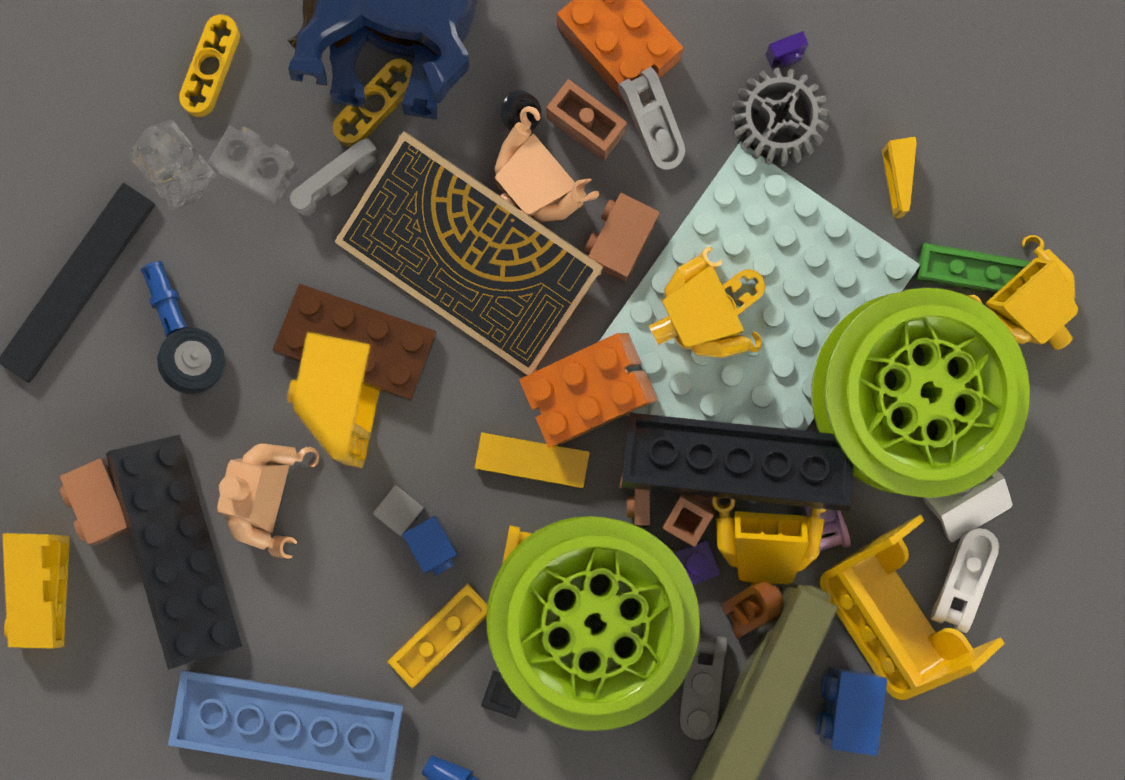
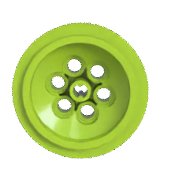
M918 288L887 294L867 301L847 314L835 326L825 340L815 363L811 384V401L818 431L834 434L840 448L853 464V477L885 492L935 498L968 490L986 480L1004 464L1016 447L1025 427L1030 402V385L1021 349L1013 334L996 314L983 304L964 294L939 288ZM916 346H919L924 352V360L920 365H917L912 357V352ZM952 358L957 362L959 368L958 374L954 378L949 375L947 370L948 362ZM889 370L896 375L897 379L896 385L892 390H889L884 382V377ZM921 388H923L924 391L923 398L921 397ZM958 396H961L965 401V410L961 415L955 411L954 407ZM897 407L902 411L904 417L903 423L899 427H895L891 420L892 412ZM931 420L938 427L937 436L933 440L926 433L927 425Z
M583 516L563 519L529 535L517 545L500 567L494 579L487 604L486 623L489 646L497 667L509 688L520 701L541 717L564 727L578 730L598 731L619 728L635 723L656 711L669 700L685 679L695 657L699 640L700 617L697 597L687 571L679 559L662 541L651 533L630 523L605 517ZM604 574L609 581L608 589L601 595H594L590 590V581L594 576ZM561 589H569L573 593V603L569 608L558 609L554 604V596ZM628 598H634L638 603V612L632 618H623L620 614L621 603ZM595 613V616L601 622L597 629L591 631L584 622L588 615ZM557 627L565 628L568 632L567 642L561 647H552L548 641L551 630ZM624 636L630 637L633 642L631 652L626 656L616 655L614 651L616 641ZM587 651L596 652L598 656L597 665L590 671L581 670L578 663L580 656Z

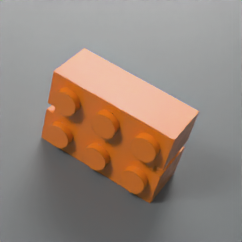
M572 0L557 13V28L625 104L626 102L623 100L618 89L619 83L626 79L633 81L640 77V72L649 67H653L658 77L661 78L681 61L684 47L642 0Z
M616 333L519 379L531 409H540L541 414L535 418L548 448L567 443L624 417L629 412H635L658 401L646 371L641 370L628 373L626 367L642 364L629 333Z

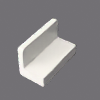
M998 471L983 482L963 492L943 497H923L925 504L941 521L945 536L951 543L961 538L967 531L980 527L1010 509L1013 505L1005 478Z

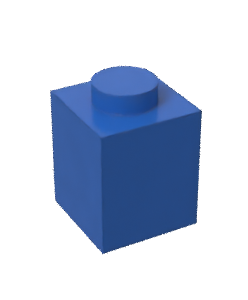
M433 516L402 534L423 573H428L432 570L435 576L455 566L452 559L459 554L438 516Z

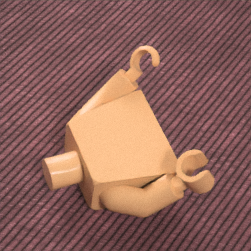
M524 107L520 112L522 123L518 122L515 124L501 146L494 167L496 173L494 178L495 184L502 192L500 195L502 198L537 222L544 223L564 220L580 208L583 202L597 199L599 191H593L587 195L584 187L592 179H580L574 182L534 133L531 135V122L528 120L526 113H532L537 121L540 120L541 116L534 107Z
M257 444L244 454L243 458L230 460L225 478L219 484L220 497L217 512L227 518L228 527L235 540L265 550L267 547L270 555L273 557L292 558L291 555L284 553L283 545L285 542L297 544V541L293 537L276 535L271 537L270 533H273L289 466L293 465L295 461L302 462L304 455L312 452L314 460L309 466L315 467L319 462V453L315 448L305 447L296 452L295 447Z

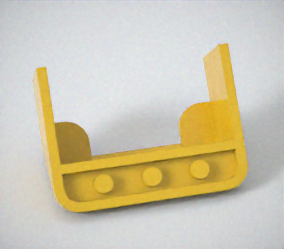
M307 332L298 379H292L290 383L288 403H293V410L333 460L347 466L363 468L380 390L362 384L370 344Z
M921 514L880 535L829 568L820 578L822 591L831 595L829 603L838 607L836 611L838 617L874 673L887 678L886 691L899 700H907L975 672L1005 644L1000 637L973 649L967 638L956 629L945 628L935 632L897 574L896 570L906 564L909 557L907 546L902 538L925 521Z

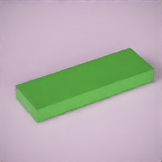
M923 243L920 249L918 262L920 266L917 269L916 280L996 294L1031 261Z

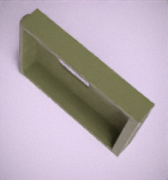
M793 584L792 588L781 587L780 593L783 598L781 614L778 618L762 627L717 720L715 731L710 735L689 780L757 779L838 609L837 606L829 603L831 595L813 586Z

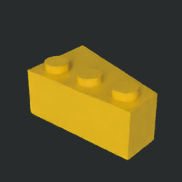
M2 533L6 598L4 636L8 639V647H64L70 535Z

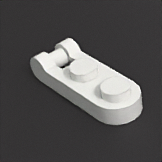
M976 528L963 534L939 597L933 606L930 616L931 620L941 624L944 621L955 625L956 630L963 633L969 631L999 552L998 539L992 532L987 529ZM954 597L965 601L961 611L950 608Z

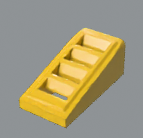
M916 137L889 140L881 150L892 214L895 219L902 218L910 211L917 146Z

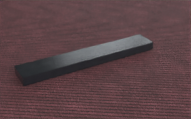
M124 182L1 354L0 364L24 381L31 383L156 204Z

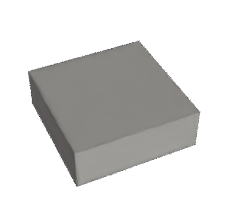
M395 485L372 514L402 537V534L410 528L425 508Z

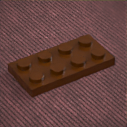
M299 283L272 350L275 354L301 363L307 332L370 344L362 384L412 401L437 333L432 329Z

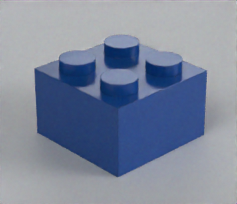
M829 667V674H823L820 687V696L825 697L824 712H818L815 725V733L820 735V742L834 750L877 756L887 678L874 673Z

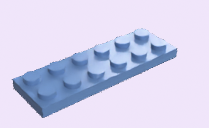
M181 670L168 746L378 780H392L404 705Z

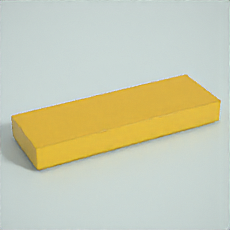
M481 432L475 469L583 489L590 452L560 446L548 448L547 444Z
M469 584L465 585L387 663L413 689L486 618L487 603Z

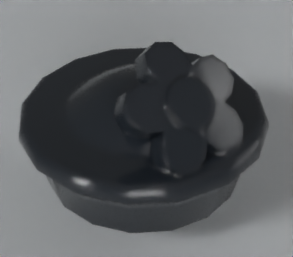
M516 90L510 92L504 98L501 106V116L504 125L509 131L513 129L516 123H522L520 112L524 107H534L541 116L540 103L526 91ZM527 112L526 115L531 122L530 129L532 132L540 120L537 121L532 113Z

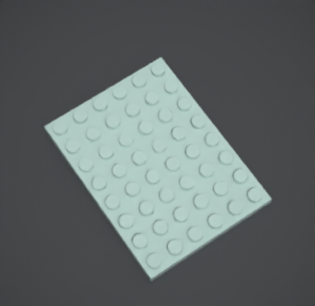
M740 141L599 341L616 333H629L642 364L626 367L628 373L645 370L658 401L632 413L806 431L814 419L811 401L813 371L819 352L828 335L847 314L858 306L880 296L902 292L920 264L773 163L771 165L766 164V159L761 155L758 159H755L752 156L754 150L751 148L743 150L741 148L742 142ZM709 246L713 250L707 255L708 260L712 263H717L719 260L722 261L715 269L722 285L738 272L746 269L757 271L764 279L765 290L763 295L738 316L744 332L739 335L750 338L754 346L755 339L751 334L757 332L761 336L762 347L758 352L747 350L745 353L724 358L698 356L692 350H685L679 347L674 339L658 345L649 328L650 324L668 316L662 300L666 298L665 287L676 269L697 257ZM743 278L740 279L742 286L733 295H731L729 288L725 290L733 298L737 308L742 306V304L737 302V299L748 292L751 296L755 295L753 288L756 283L754 280L746 282Z

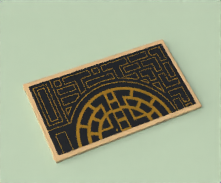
M405 131L399 136L395 146L335 240L336 244L526 375L536 371L537 366L603 269L602 265Z

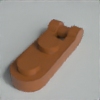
M764 581L748 587L721 604L725 615H730L735 626L732 628L736 639H739L778 618L781 614L783 598L777 587L771 586L768 582Z

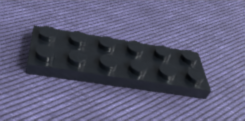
M629 412L621 487L849 511L851 508L853 464L840 448L834 434Z
M180 434L107 452V461L168 670L242 647Z

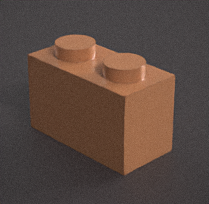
M569 79L546 107L547 120L603 161L606 160L626 133L627 122Z
M620 192L616 202L611 199L608 201L600 218L606 222L600 234L592 233L584 251L589 253L591 259L603 266V272L626 283L658 220L660 212Z
M100 458L59 476L63 484L60 487L61 496L68 507L72 506L77 518L74 521V527L82 541L86 540L88 545H99L128 532L107 459Z

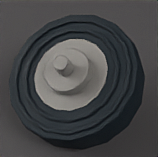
M183 328L170 334L162 343L157 356L158 371L164 382L174 390L185 394L201 393L212 388L222 376L225 366L224 350L219 341L209 332L198 328Z

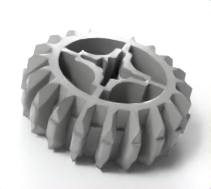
M774 68L771 79L764 70L759 73V82L749 78L746 83L748 90L740 88L737 96L741 101H735L732 105V110L738 114L731 117V124L741 126L735 130L734 137L738 139L746 137L747 139L744 140L741 148L746 150L753 146L755 150L752 156L755 159H758L761 153L766 154L765 163L771 165L774 157H778L780 166H786L788 155L794 163L801 161V152L806 156H811L814 152L812 145L820 146L823 141L819 133H826L829 127L828 124L821 121L828 118L829 110L819 108L825 104L826 96L815 97L814 95L819 89L818 84H812L808 88L805 86L808 79L807 74H803L799 81L793 79L795 75L793 69H789L786 77H782L779 68ZM772 92L787 93L781 100H772L768 97L765 99L761 98V96ZM797 100L801 102L806 110L808 126L802 123L803 119L795 112L794 105ZM788 105L785 112L786 116L782 123L778 122L775 128L771 129L775 121V115H777L778 111L782 112L785 106ZM751 108L758 111L757 116L761 117L766 124V129L762 135L753 124ZM779 134H788L792 137L797 135L800 137L788 143L772 141Z

